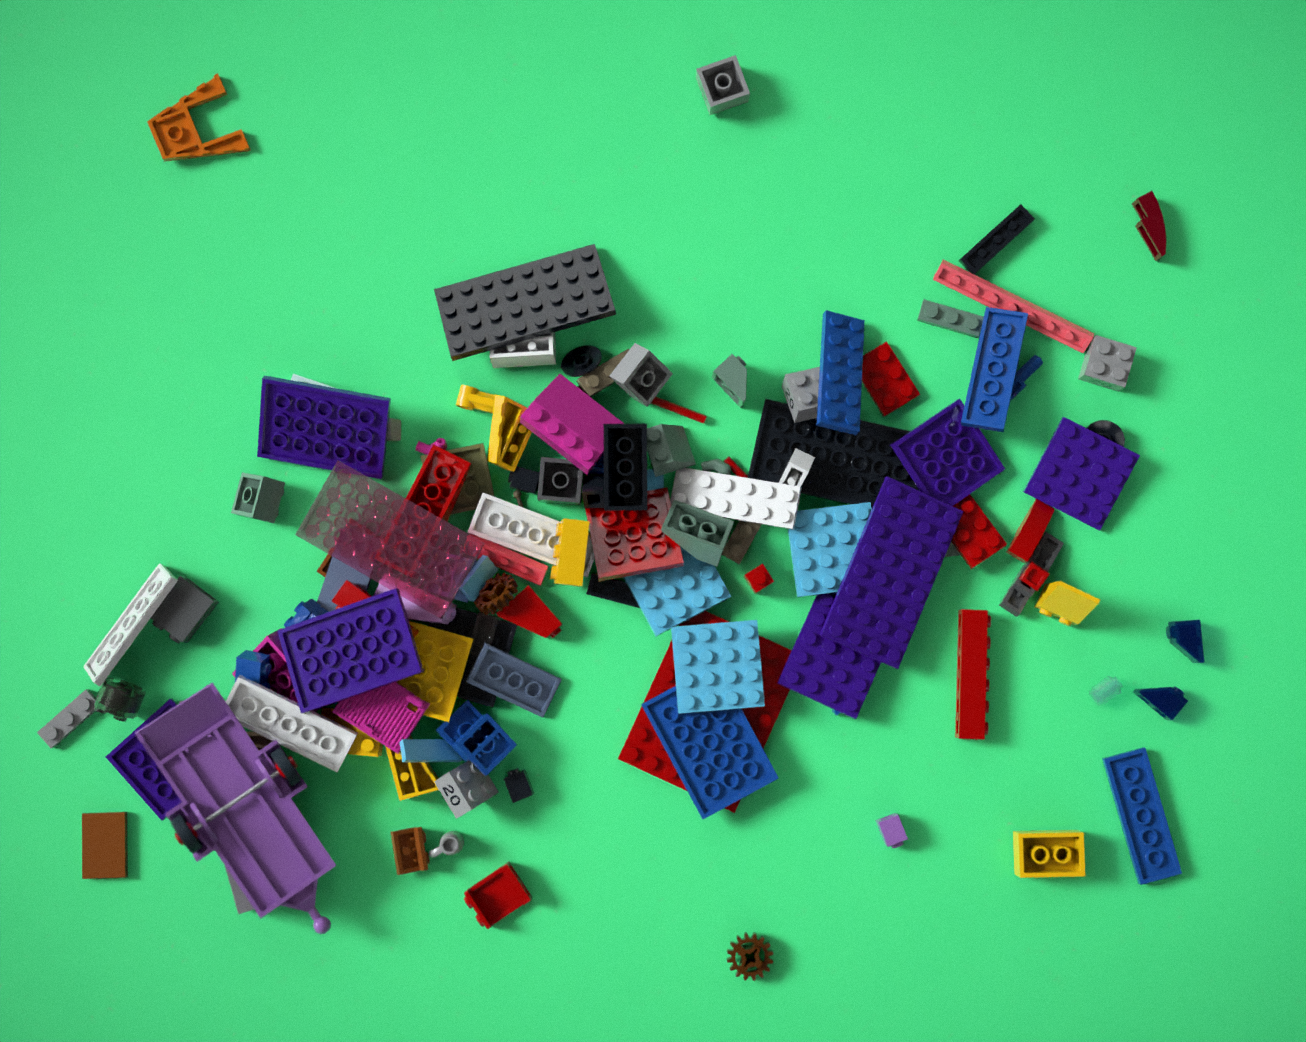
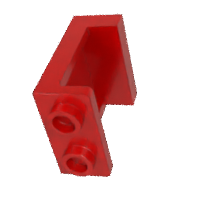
M509 861L464 892L466 896L464 897L465 903L470 909L474 908L478 914L475 916L478 923L487 929L532 899V895Z

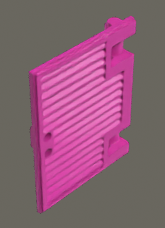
M393 682L339 701L332 712L398 754L401 750L400 741L409 738L430 704L397 682ZM409 702L418 707L416 712L407 708Z

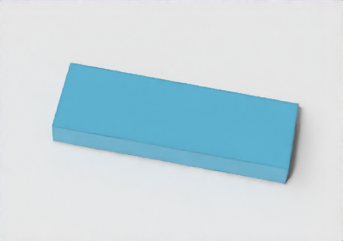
M403 739L400 741L403 763L460 762L463 760L444 739Z

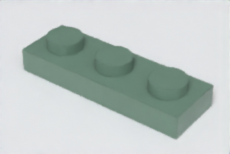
M924 299L917 321L978 338L984 316Z

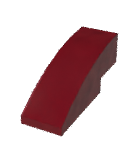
M1150 191L1137 198L1132 205L1141 219L1135 227L1153 258L1157 261L1166 255V230L1159 203L1153 191Z

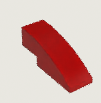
M1035 499L1014 534L1015 537L1006 553L1023 563L1028 562L1046 530L1055 509Z

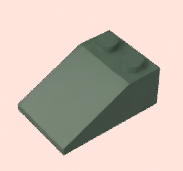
M674 500L661 531L697 560L718 566L734 521Z

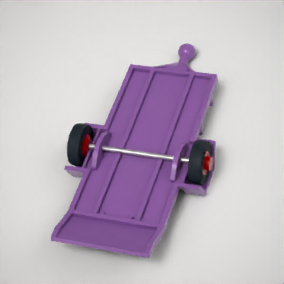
M213 682L135 732V735L182 801V803L165 813L176 831L174 836L180 845L184 844L197 862L215 850L260 918L281 905L308 912L314 921L313 928L318 934L327 933L331 928V922L327 917L321 916L315 907L317 881L319 877L334 868L336 864L291 799L308 786L295 769L298 765L291 756L287 757L277 740L258 750Z

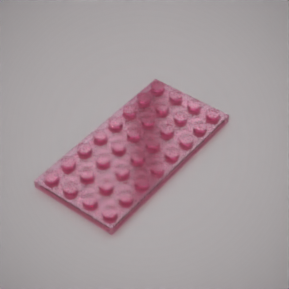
M339 460L336 462L295 534L390 590L398 588L402 597L440 619H443L485 545L484 542Z

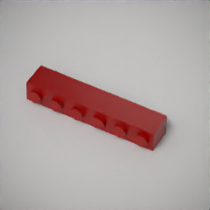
M958 610L955 738L985 740V735H988V722H985V713L989 712L986 692H989L990 686L989 679H986V670L989 671L990 669L987 649H990L991 644L990 636H987V628L991 626V616L988 615V610Z

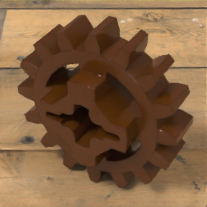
M497 573L495 578L485 581L486 584L483 589L479 590V596L474 603L480 612H484L486 615L490 612L495 614L498 609L501 612L505 606H509L508 602L515 599L513 594L518 593L516 589L518 584L510 574L503 573L500 575Z
M744 932V938L737 935V942H730L733 949H727V953L731 955V957L726 958L727 962L733 963L729 967L730 970H737L736 977L743 974L745 981L748 979V976H751L753 981L756 980V975L763 978L762 971L769 972L770 969L767 964H773V960L769 958V956L773 955V951L767 950L770 947V943H763L764 936L757 939L756 932H753L752 937H749L747 932ZM747 942H753L750 946L742 945ZM761 948L764 951V960L759 957ZM736 952L741 956L739 965L735 959ZM753 952L754 959L750 958L747 961L745 954H751ZM749 967H757L755 970H747Z

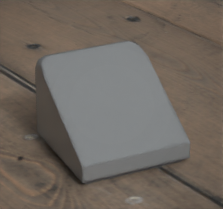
M389 418L387 441H400L401 420Z

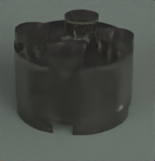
M107 677L100 687L94 710L104 714L110 713L114 715V719L126 722L127 718H136L146 691L141 692L142 688L129 681L121 679L120 682H113L114 678Z

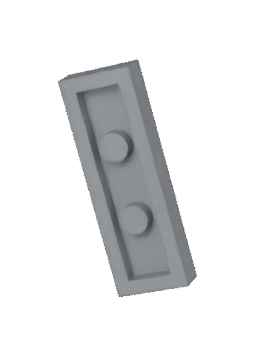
M86 689L37 733L50 748H54L99 709L102 704L89 689Z

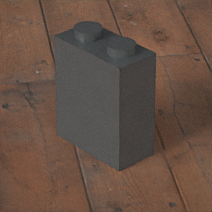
M179 576L177 583L157 608L151 619L153 620L152 624L156 628L168 631L170 633L169 637L173 641L188 643L219 601L187 577Z

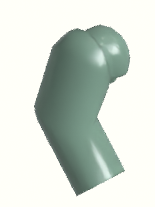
M720 459L701 462L702 471L716 470L720 474L731 475L730 465Z

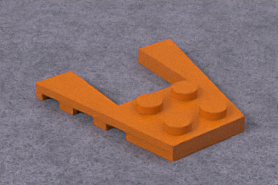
M218 73L207 83H202L196 87L197 90L188 96L185 95L180 98L178 103L172 107H167L147 121L164 162L250 151L242 129L202 144L188 109L227 95Z

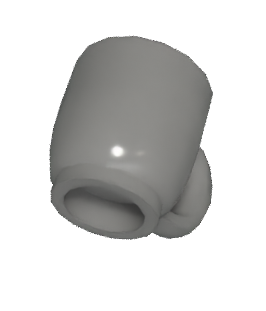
M457 831L446 832L441 837L439 846L429 851V856L434 858L441 853L451 856L458 854L464 846L463 836Z

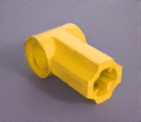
M461 385L456 406L467 410L476 409L493 414L495 395L481 392L479 389L471 386Z

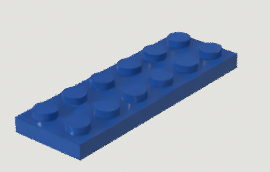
M986 307L961 419L962 426L1004 432L1028 313Z
M828 310L823 313L816 426L857 435L860 432L865 320Z
M1142 747L1102 758L1138 884L1143 885L1182 874L1146 748Z

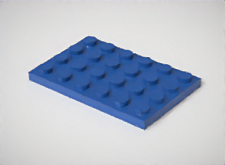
M676 686L641 704L702 819L713 815L779 779L741 708L678 714Z

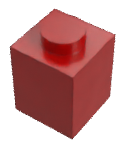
M763 563L744 575L754 594L774 582Z

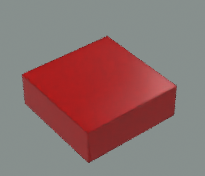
M1031 561L1019 579L1038 591L1050 573Z

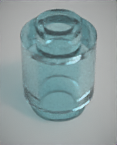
M1108 675L1094 685L1089 694L1094 702L1100 706L1101 704H1107L1121 694L1120 688L1123 686L1115 676L1112 678Z

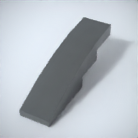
M1045 532L1030 559L1024 563L999 606L1014 616H1019L1028 599L1035 592L1033 588L1021 581L1019 577L1031 561L1048 572L1064 543Z

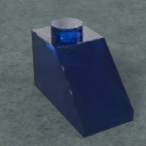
M1200 620L1168 622L1166 635L1170 639V643L1193 663H1204Z
M1175 686L1173 688H1141L1133 691L1136 696L1165 720L1172 721L1188 702L1183 697L1185 694Z

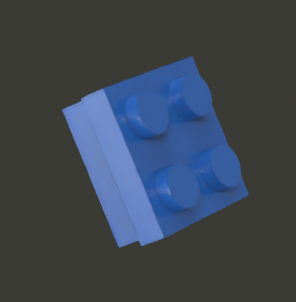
M468 700L451 715L449 722L444 721L436 729V732L464 761L470 760L484 776H487L517 746L489 714L481 715Z

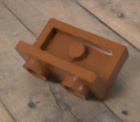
M411 827L391 831L397 875L428 870L430 859L428 853L425 852L424 843H426V835L421 827Z

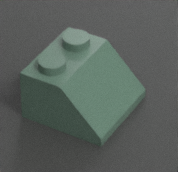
M731 354L713 371L712 379L742 408L746 400V363L740 356L735 357Z
M659 424L647 428V453L655 477L696 465L683 426Z
M242 473L231 513L275 523L279 513L280 500L284 494L285 482L265 476Z

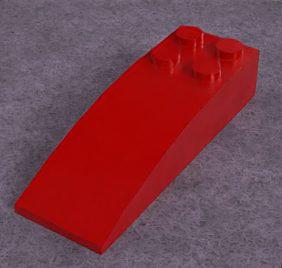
M433 444L375 559L418 580L450 517L472 463Z

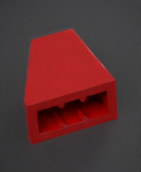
M529 585L515 596L514 600L508 602L509 606H505L501 612L499 610L496 613L499 617L544 638L550 636L553 639L562 631L560 627L563 624Z

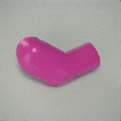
M438 438L437 441L430 445L418 441L415 451L427 455L433 444L446 450L447 444L443 438Z

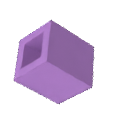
M893 813L875 820L884 844L887 847L897 848L904 844L903 841L908 839L898 814Z

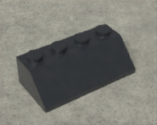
M603 424L604 511L647 510V424Z

